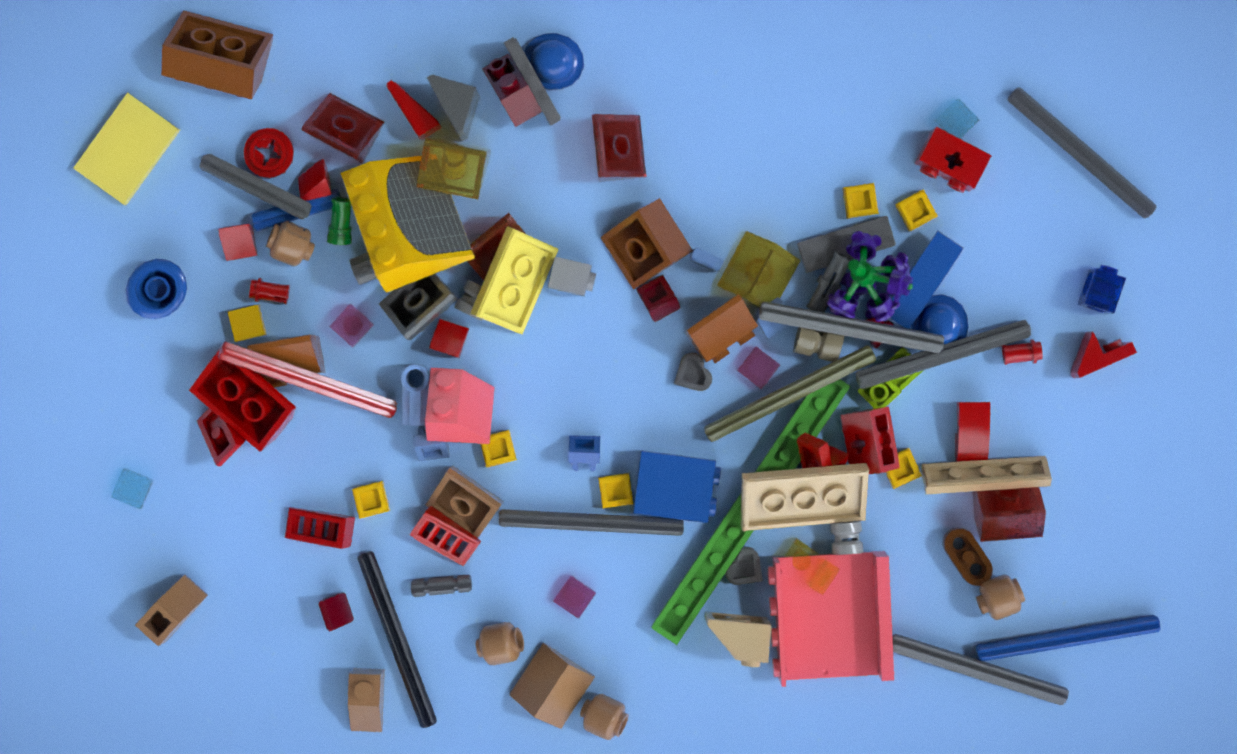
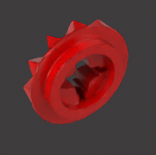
M260 129L254 132L245 143L244 160L248 168L260 177L275 178L286 173V170L293 163L294 148L292 143L283 132L277 129ZM273 144L274 151L281 158H270L265 165V156L257 149H269L270 145Z

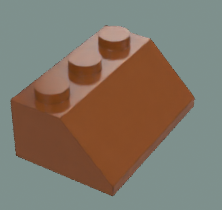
M183 10L162 44L161 75L252 100L263 79L273 41V34Z

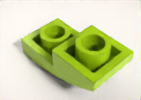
M901 347L886 362L911 355L912 353L906 347ZM923 371L865 389L859 388L857 391L873 408L886 407Z

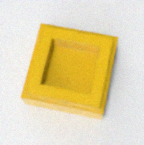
M874 183L842 188L847 219L879 214Z
M924 189L895 204L909 232L938 217Z
M257 304L228 312L235 342L267 335L260 305Z
M510 430L491 434L490 444H481L486 468L517 460Z
M910 448L897 452L900 468L885 472L892 489L922 477Z
M629 473L598 477L603 508L633 504Z
M383 481L352 488L359 519L391 511Z

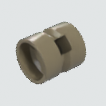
M798 327L793 352L806 356L817 353L819 359L834 362L839 358L845 336Z

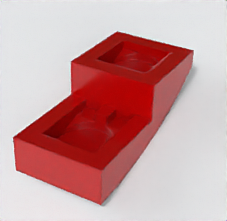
M957 402L955 462L988 460L991 402Z

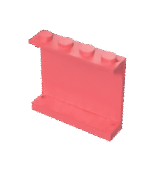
M872 551L847 555L821 554L773 557V566L768 567L769 585H774L775 597H769L770 616H776V628H771L772 647H777L778 658L772 659L773 676L779 677L781 687H786V680L879 675L882 681L894 680L889 556L886 552Z

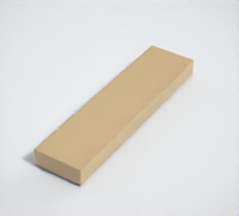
M1046 456L922 464L921 466L925 494L1051 486L1052 482Z

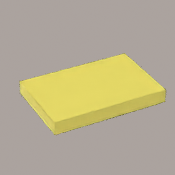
M127 92L73 169L120 203L127 205L180 132V129Z
M507 226L470 314L523 334L559 249Z

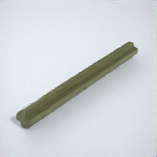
M864 346L704 427L705 434L711 442H714L875 362V354L870 346Z

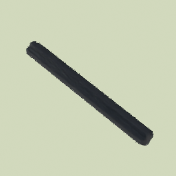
M373 551L365 552L357 557L358 563L420 727L428 728L437 722L435 713Z

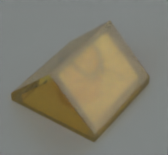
M432 137L426 138L424 140L417 187L479 199L491 149Z
M746 231L717 286L735 296L739 294L744 301L760 308L761 303L764 301L771 302L777 297L781 298L801 260L778 244Z

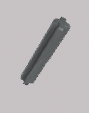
M212 154L202 157L199 165L201 170L299 219H305L309 216L312 208L309 202Z

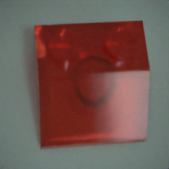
M1039 487L972 491L974 519L980 542L1043 537L1046 509Z

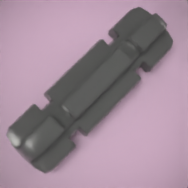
M458 575L457 578H454V576L429 578L428 581L416 579L411 582L413 597H422L428 593L429 596L453 594L455 591L464 593L472 590L470 575Z

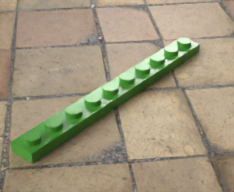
M839 379L805 396L755 472L796 469L801 461L796 439L805 432L817 437L851 386ZM741 493L651 625L653 630L676 645L754 531H742Z

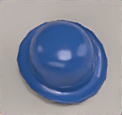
M546 33L535 37L525 47L524 53L545 89L561 90L572 86L580 78L584 69L583 53L578 44L569 37L558 33Z
M156 258L145 261L128 278L125 289L127 303L133 312L143 318L159 319L169 316L179 308L185 299L187 291L186 276L180 267L170 260Z
M943 294L932 296L911 325L913 330L944 336V344L966 338L969 328L968 317L963 306L953 297Z

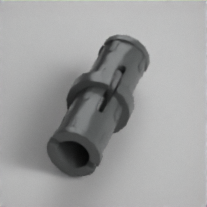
M837 251L834 252L824 274L819 275L817 279L819 284L806 306L809 310L825 313L828 307L827 301L830 300L828 298L829 294H834L842 287L840 282L848 268V263L852 260L850 257Z

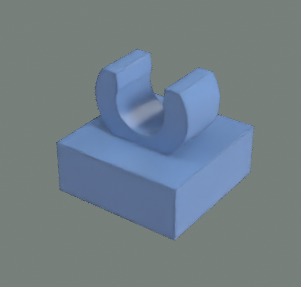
M419 426L418 436H413L414 448L419 462L450 458L448 442L427 441L424 427Z

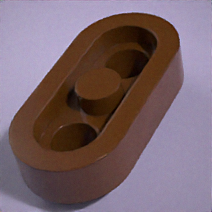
M963 528L950 529L944 535L942 545L945 553L961 577L967 583L975 586H980L983 582L990 580L993 573L992 564L974 536ZM960 537L963 540V545L955 549L953 541L955 538ZM978 563L980 571L977 574H971V565Z

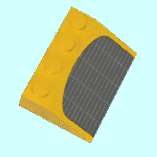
M436 154L369 161L341 173L375 275L386 293L475 258Z

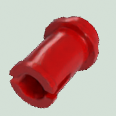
M258 278V280L252 279L249 298L255 299V302H259L260 299L287 305L290 285L264 282L262 278Z
M1031 339L1030 343L1003 345V362L1005 365L1032 361L1033 364H1036L1037 360H1043L1041 342H1035L1034 339Z

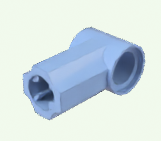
M422 364L409 365L401 374V383L403 385L402 425H425L430 370ZM414 369L420 370L424 374V383L420 387H415L409 382V374Z

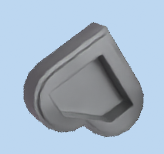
M697 353L685 354L680 361L674 384L696 391L708 389L712 383V375L704 368L703 358Z
M743 547L725 573L727 580L734 585L763 581L759 555L753 548Z

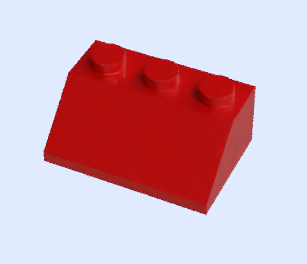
M218 350L189 391L261 452L277 439L292 420L296 406L257 372L220 360L218 358Z

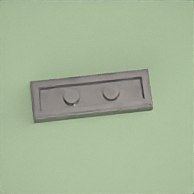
M512 37L505 41V47L532 91L550 126L557 123L561 117L517 39Z
M884 216L797 243L805 272L808 273L828 267L835 251L854 259L852 255L846 252V246L851 244V234L855 231L868 233L871 236H880L882 243L880 246H877L876 252L896 246L888 217Z

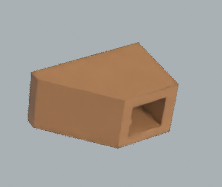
M184 575L154 603L135 626L157 646H160L170 639L206 599L208 594L187 575Z

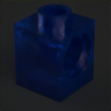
M1106 265L1089 269L1077 305L1106 315L1114 314L1126 278L1117 275L1119 270Z

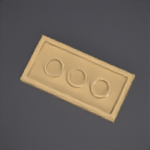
M867 463L743 473L741 484L742 531L865 521L869 476Z

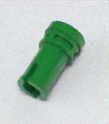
M334 197L331 199V224L328 226L330 231L327 234V242L334 245H349L352 243V227L350 226L351 202L346 197Z

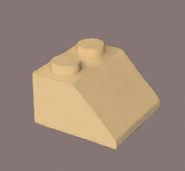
M705 611L704 618L708 627L736 660L741 661L742 666L760 667V662L768 663L772 625L767 617Z

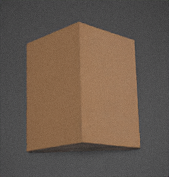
M452 466L438 484L426 506L428 508L430 505L478 538L504 501L455 466Z
M543 642L509 695L533 717L561 729L595 676Z

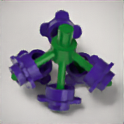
M855 231L851 234V244L846 246V252L852 255L854 259L848 263L850 272H845L840 282L842 285H845L847 292L837 290L835 294L830 293L828 296L830 300L827 301V304L835 315L853 319L855 317L853 312L857 310V300H859L860 296L868 293L872 298L866 304L868 309L865 312L866 318H875L877 322L885 321L891 318L895 313L894 310L900 306L899 300L901 296H908L913 288V277H910V267L907 263L908 257L904 252H899L894 257L887 255L883 259L881 266L872 267L867 261L876 257V248L881 245L882 239L878 235L871 236L868 233ZM875 281L888 284L887 293L877 294ZM889 294L895 296V297H894V300L891 299V297L889 296Z

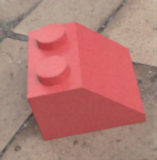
M431 368L425 416L427 441L490 444L494 386L463 369Z

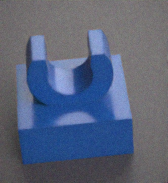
M569 435L568 463H572L574 471H578L579 463H590V471H594L596 464H600V436Z

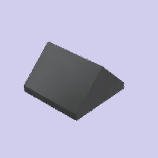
M430 75L427 77L430 85L458 136L464 141L468 138L480 98L476 87L436 75Z

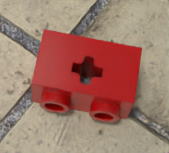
M936 126L931 130L915 164L921 167L919 170L921 173L934 179L940 176L948 181L947 186L955 191L964 193L965 190L970 192L976 188L992 155ZM953 155L955 157L954 163L958 166L949 169V162L946 159Z
M889 406L841 415L842 430L849 455V465L867 463L869 474L884 473L900 468Z

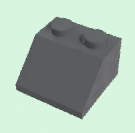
M435 273L393 290L379 305L400 333L407 340H412L446 311L458 298Z

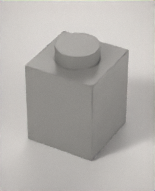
M555 256L548 288L585 297L586 290H593L596 273L591 272L592 265Z

